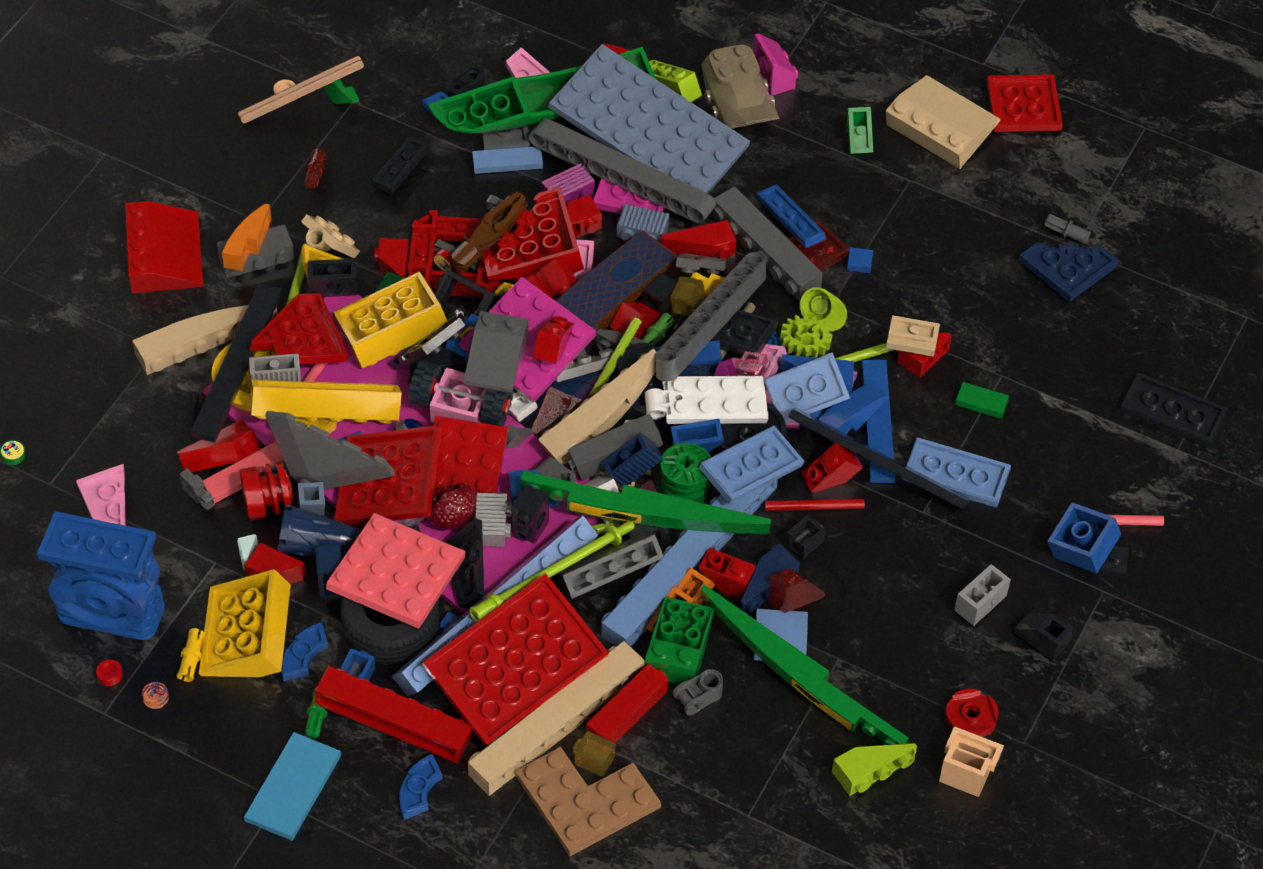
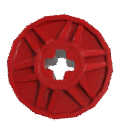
M282 461L275 462L276 474H272L270 464H265V476L261 477L256 466L239 469L250 521L266 518V506L271 505L274 514L277 516L280 514L279 503H283L284 510L286 504H292L293 494L290 479L283 467Z

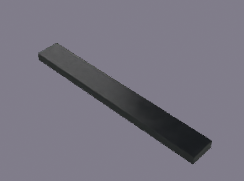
M258 284L192 428L191 436L193 438L216 442L249 369V357H254L257 351L250 350L251 340L270 322L282 295V288Z
M796 407L789 414L790 419L961 509H965L970 500Z

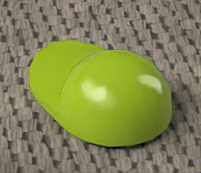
M813 287L802 295L800 310L803 316L807 315L808 319H812L815 316L817 317V322L825 321L824 327H830L831 332L839 330L845 325L847 320L846 307L832 293L821 287Z

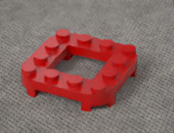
M431 210L429 215L420 218L418 221L415 220L412 226L413 233L409 263H407L408 277L420 272L435 294L439 287L438 281L441 275L446 272L432 270L436 240L463 242V236L465 235L469 239L483 219L438 216V210ZM497 243L482 253L483 260L488 254L493 257L499 250ZM481 260L478 273H460L494 292L502 283V279L488 280L484 261ZM459 281L456 282L450 295L484 297L482 293Z

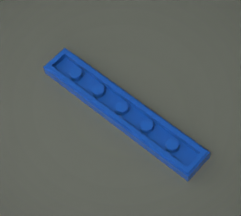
M862 360L863 386L872 382L889 396L886 360ZM888 398L866 421L867 445L894 459L890 401ZM868 460L870 483H895V473Z

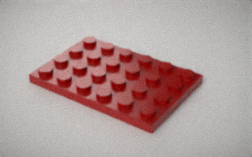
M544 573L425 660L422 666L487 747L543 703L605 659L610 653L548 575Z

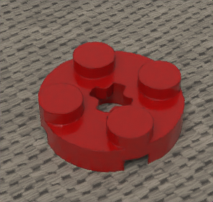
M964 689L956 692L946 707L945 718L951 730L955 726L981 737L991 734L998 719V707L994 699L989 695L987 698L985 695L980 694L981 691L977 689ZM968 710H972L973 713H978L975 718L967 716Z

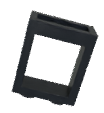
M446 270L441 275L438 281L439 287L434 294L442 310H444L456 282L463 283L484 295L475 313L478 317L480 311L489 312L503 297L464 275L451 270Z

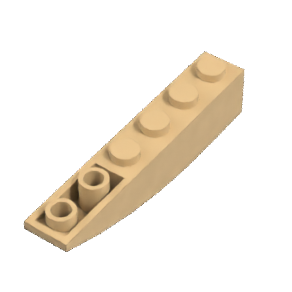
M249 305L197 315L134 339L132 341L135 355L145 373L149 375L175 363L182 362L194 355L204 353L218 345L226 344L234 339ZM277 307L271 317V320L277 315Z
M652 349L650 352L641 355L638 361L631 367L622 370L619 376L612 382L603 385L598 393L584 400L580 407L572 413L565 415L556 426L546 430L538 440L548 456L555 458L560 464L566 466L568 464L567 460L571 459L568 449L610 430L634 404L656 372V351Z

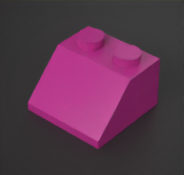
M759 33L755 34L753 53L758 62L762 78L767 80L769 94L776 95L795 89L798 72L796 67L792 66L789 62L787 52L783 51L777 42Z

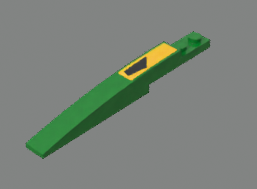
M523 471L521 476L520 490H523L526 484L549 493V498L552 500H566L568 511L623 522L632 521L635 524L706 532L768 534L771 519L632 486L623 485L622 493H617Z
M703 584L701 587V598L709 607L715 608L714 612L760 659L818 708L851 732H854L858 725H860L864 733L871 737L875 735L882 740L883 745L908 744L909 738L827 682L829 680V670Z

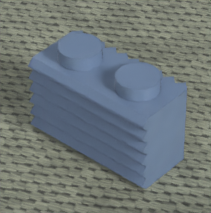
M625 204L617 224V237L628 242L643 230L658 242H661V235L666 234L669 227V214Z

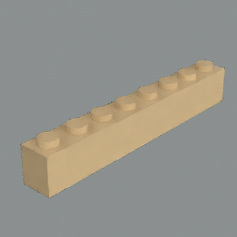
M625 641L617 647H611L608 650L610 654L605 659L543 703L504 735L494 740L482 752L473 754L468 762V775L490 796L515 776V770L535 761L605 706L645 667V660Z

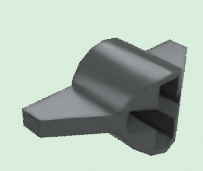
M507 425L506 427L509 428L505 449L521 445L526 437L534 433L531 428H517L514 425Z

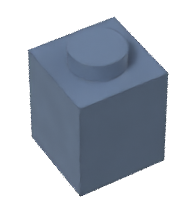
M323 482L298 483L297 505L299 509L324 516L325 498Z

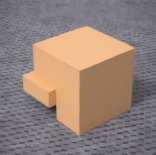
M954 726L945 746L944 753L947 754L943 762L939 782L979 797L989 772H994L1004 745Z

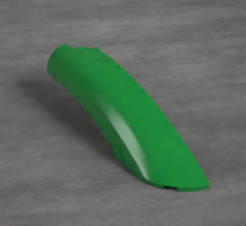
M643 47L618 54L655 78ZM582 66L519 78L513 76L430 103L428 107L433 116L445 127L468 134L538 124L543 118L552 121L562 119L563 117L548 108L549 102Z

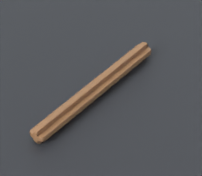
M355 56L239 111V118L242 123H247L362 69L364 64L360 56Z

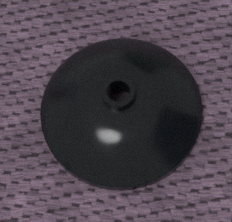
M766 402L768 411L767 423L721 424L724 442L718 447L725 451L745 441L746 439L744 438H750L772 426H775L786 439L787 429L785 420L773 405Z

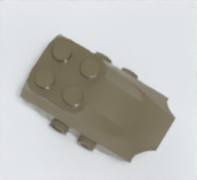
M735 45L716 49L704 59L701 64L706 88L704 96L706 103L711 105V114L714 118L731 129L780 119L775 109L774 97L768 92L767 80L762 78L758 62L753 50L749 46Z

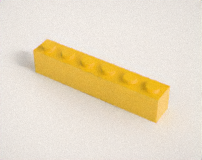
M251 379L249 409L251 415L259 419H267L265 416L266 412L274 411L289 413L295 417H304L310 421H316L319 418H329V420L336 422L343 421V419H353L356 422L377 420L381 423H391L392 421H399L402 393L398 385Z

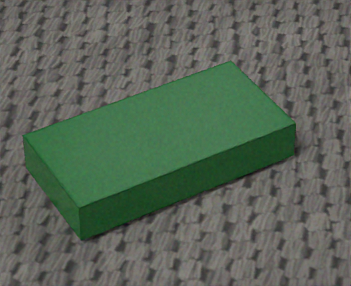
M963 382L955 405L1002 419L1009 395Z

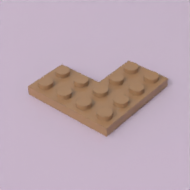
M561 747L515 770L516 778L569 856L661 808L660 800L634 763L590 786H587Z

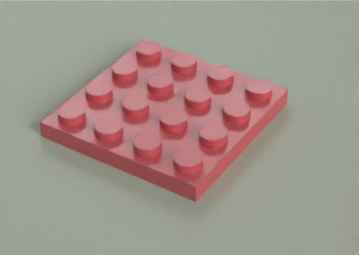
M374 513L327 581L326 589L419 629L464 560L465 551Z

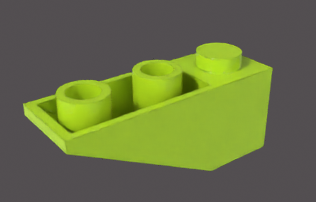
M657 60L649 61L656 80L690 102L702 96L695 72Z
M914 743L855 747L834 759L832 773L850 796L856 792L861 793L877 780L887 779L893 771L900 767L906 768L911 765L915 759L917 746Z

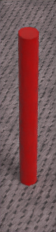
M864 499L765 501V511L864 509L865 507Z

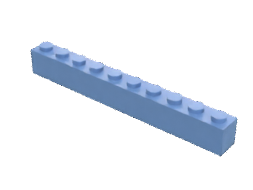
M777 480L731 504L720 495L719 497H714L709 505L752 515L777 488ZM683 530L674 546L670 545L665 550L664 558L658 563L654 562L650 566L647 575L635 582L632 591L627 596L624 595L620 598L616 608L611 613L605 614L601 620V637L616 647L623 641L631 647L647 630L645 627L663 603L664 598L667 597L673 586L677 588L689 568L691 567L700 572L699 566L708 549L712 548L719 551L735 533Z
M584 516L570 521L472 607L485 601L488 595L492 593L500 595L592 542L598 534ZM470 608L392 675V678L406 696L418 693L433 680L422 666V663L477 623L470 615Z

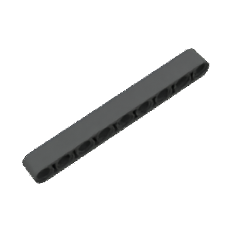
M543 118L529 134L530 142L537 148L573 165L581 163L586 171L693 222H704L716 206V202L711 195L550 119Z
M748 253L656 352V377L659 380L665 382L675 380L765 281L766 256L763 253Z

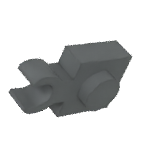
M188 469L179 474L182 489L196 503L199 502L205 510H209L215 505L212 502L214 497L203 488L205 485L199 475H193Z

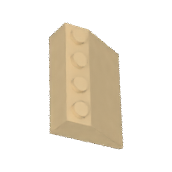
M927 75L902 92L886 110L887 126L959 169L962 168L1000 122V118Z

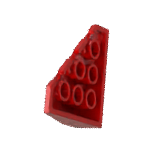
M561 187L538 193L533 199L534 203H536L530 211L525 209L515 221L517 227L512 234L506 232L497 243L499 250L493 257L488 254L483 260L488 280L528 278L532 274L539 272L542 267L555 258L565 259L573 273L585 270Z

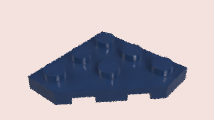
M1035 243L1019 256V261L1069 302L1115 269L1119 263V260L1107 250L1097 246H1092V249H1080L1078 245L1059 244V247H1045V243Z

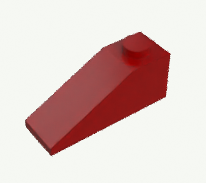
M728 220L661 235L660 243L678 256L680 253L722 259L735 256L736 239Z
M240 420L222 429L215 443L200 440L177 451V455L183 471L188 469L192 473L238 462L259 451L260 447L254 430L243 420Z

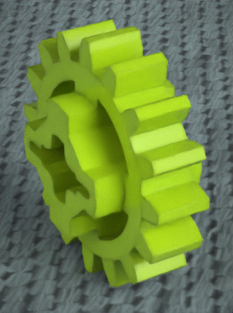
M795 315L794 321L788 318L787 323L782 325L780 333L781 346L788 347L787 353L794 352L795 356L803 355L816 358L818 354L824 356L826 350L830 349L832 340L831 328L824 327L825 321L817 322V317L815 316L812 319H808V316L804 315V318L800 319L798 315Z

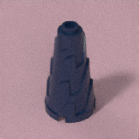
M286 504L277 551L286 555L316 556L315 547L324 544H339L341 546V554L345 556L363 529Z

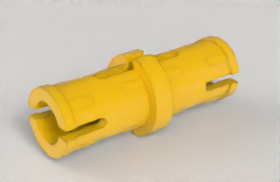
M196 628L189 630L186 646L180 655L182 661L177 678L181 680L183 675H185L183 679L185 682L193 681L197 662L201 660L202 656L200 650L205 632L201 630L198 635L199 629Z

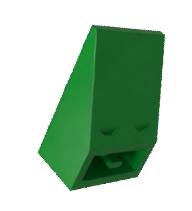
M665 597L645 658V667L650 664L655 669H661L666 674L668 682L677 684L697 676L700 671L715 608Z

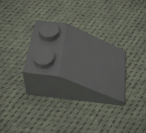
M480 311L474 330L464 385L512 393L528 341V319Z

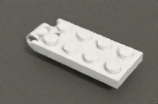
M678 376L672 381H662L664 390L655 388L645 392L646 413H650L652 419H661L666 415L667 424H691L720 419L721 424L767 423L768 421L763 376Z

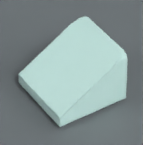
M256 535L241 537L237 540L244 571L246 562L258 547Z

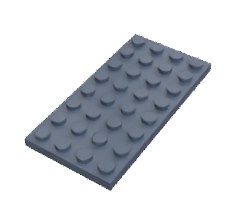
M603 44L549 102L548 107L605 146L707 194L710 193L750 144L748 139Z

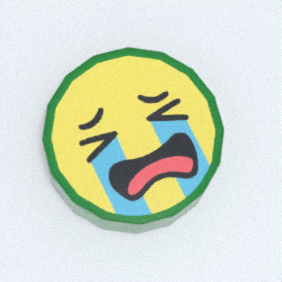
M16 440L5 442L0 448L2 461L8 465L21 463L25 458L24 445Z

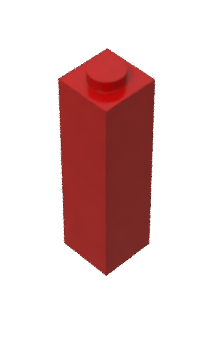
M650 664L644 667L586 724V737L603 751L609 750L668 692V678L661 669H655Z

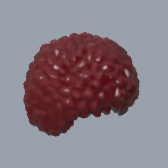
M458 483L451 487L448 485L436 488L433 493L431 515L427 519L435 527L445 530L462 527L470 520L474 513L477 502L475 491L469 484L466 485L464 483Z

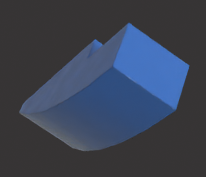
M871 382L850 393V399L834 404L818 420L845 434L851 429L856 432L883 405L889 396Z

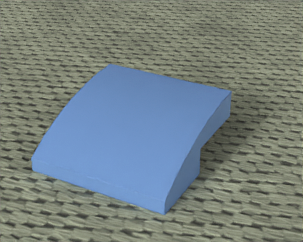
M757 609L756 621L806 654L808 612ZM754 653V660L763 661Z

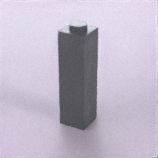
M650 413L568 449L571 459L567 461L571 470L574 473L578 472L582 481L605 471L602 461L639 432L655 442L657 447L662 446L663 442Z

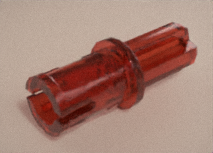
M315 149L312 152L311 161L306 166L307 174L304 183L308 189L317 188L320 176L324 173L323 166L327 153L322 149Z

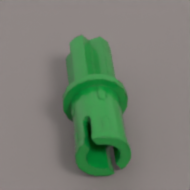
M316 688L313 690L310 707L306 711L309 718L305 735L312 738L319 737L322 721L327 717L326 708L314 704Z

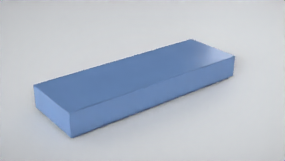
M536 146L472 151L475 174L543 168L541 149Z

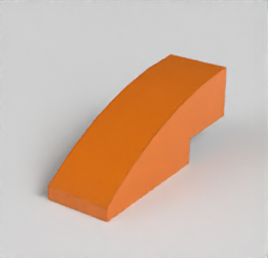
M264 204L235 229L222 252L224 268L243 271L249 253L259 254L272 220L270 204Z
M690 567L677 588L673 586L667 597L701 605L704 601L701 598V587L704 584L712 590L715 584ZM662 604L645 627L651 633H654Z

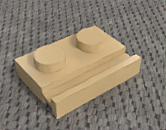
M892 315L886 348L934 357L940 324Z

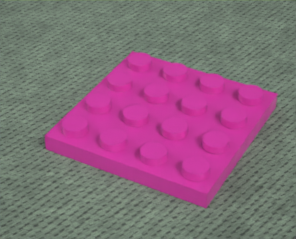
M523 277L489 311L490 313L528 319V341L514 389L533 403L596 336V330ZM561 316L568 319V322L574 323L562 358L557 364L533 358L538 330L550 317ZM475 327L459 343V347L468 354H470Z

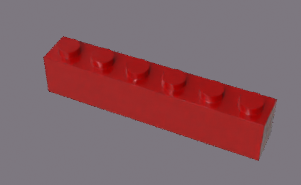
M328 666L315 690L314 704L457 764L471 739L472 727L465 720L455 719L436 708L431 709L420 704L415 699H407L396 694L391 689L378 687L367 679L354 677L343 669H335Z

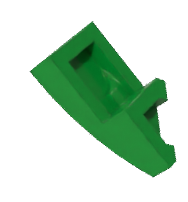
M340 79L326 85L324 88L334 104L359 102L353 86L344 87Z

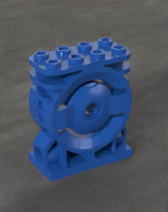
M55 511L37 556L38 560L47 561L54 566L49 594L55 603L59 620L66 625L138 640H147L153 637L165 610L161 588L157 584L160 578V568L154 559L152 550L156 540L155 532Z

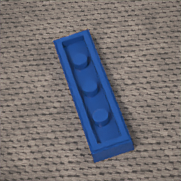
M777 184L757 193V199L805 248L826 239L825 232Z

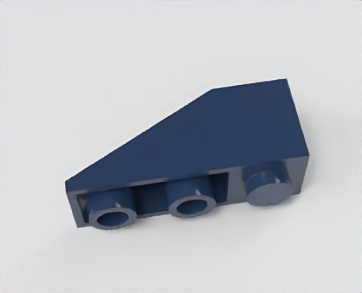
M781 544L760 558L741 600L740 610L746 614L757 611L763 602L767 599L775 598L781 589L787 585H793L799 578L800 563Z

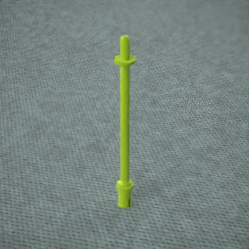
M627 521L617 528L613 525H608L605 527V535L504 593L488 595L485 601L470 608L469 612L475 622H479L544 573L550 578L609 543L614 546L620 545L622 543L621 536L632 531L635 527L634 523Z

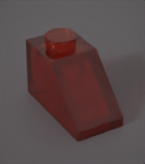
M791 568L770 576L769 601L784 613L825 597L824 591Z

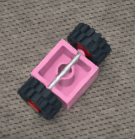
M420 361L417 364V369L414 370V376L411 379L412 384H410L409 403L430 408L431 423H434L435 416L504 426L512 405L514 389L510 393L464 385V372L446 368L443 376H441L442 367L440 365Z

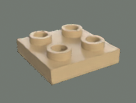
M307 214L301 221L309 228L306 234V242L309 246L323 252L329 251L332 248L353 258L360 252L354 246L355 241L348 235L339 233L340 228L331 221L327 222L318 215L314 218Z

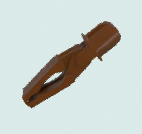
M516 191L487 213L469 239L465 235L463 236V243L451 254L452 265L456 272L464 273L478 259L483 261L482 253L499 242L506 232H510L516 224L515 221L526 209V198L522 193Z

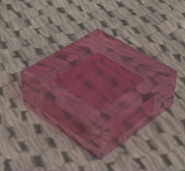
M745 351L735 368L737 375L761 376L769 361L767 354Z

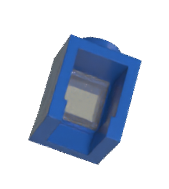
M350 649L340 669L359 679L370 680L375 670V658L366 653V651Z

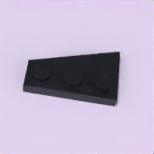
M474 518L445 542L465 551L464 560L451 578L459 605L464 609H469L485 596L482 520Z

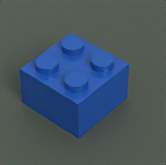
M1072 502L1048 539V544L1054 558L1097 574L1121 536V532L1116 518Z

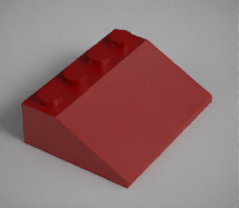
M151 201L125 203L128 267L132 293L203 287L198 212Z

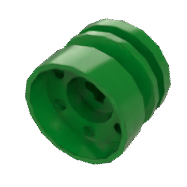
M685 442L673 445L662 455L663 459L660 464V493L704 503L710 496L711 482L700 470L699 466L701 462L711 458L710 454L703 447L693 443Z

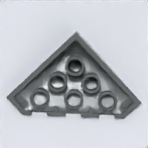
M267 411L265 414L288 471L297 483L323 482L324 490L392 477L395 474L394 469L384 458L377 455L372 458L370 455L360 452L361 447L346 440L340 443L335 438L329 437V432L312 424L310 427H307L305 424L295 421L297 417L289 413Z

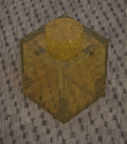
M680 276L670 296L674 313L690 316L701 305L706 297L702 280Z
M587 731L583 739L579 738L573 748L575 765L604 777L615 758V743Z

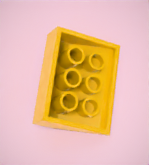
M420 272L333 312L362 368L374 365L383 358L395 355L400 350L418 344L447 321L439 301Z
M275 569L210 587L204 629L205 637L203 639L199 668L201 676L262 677L281 672L291 584Z

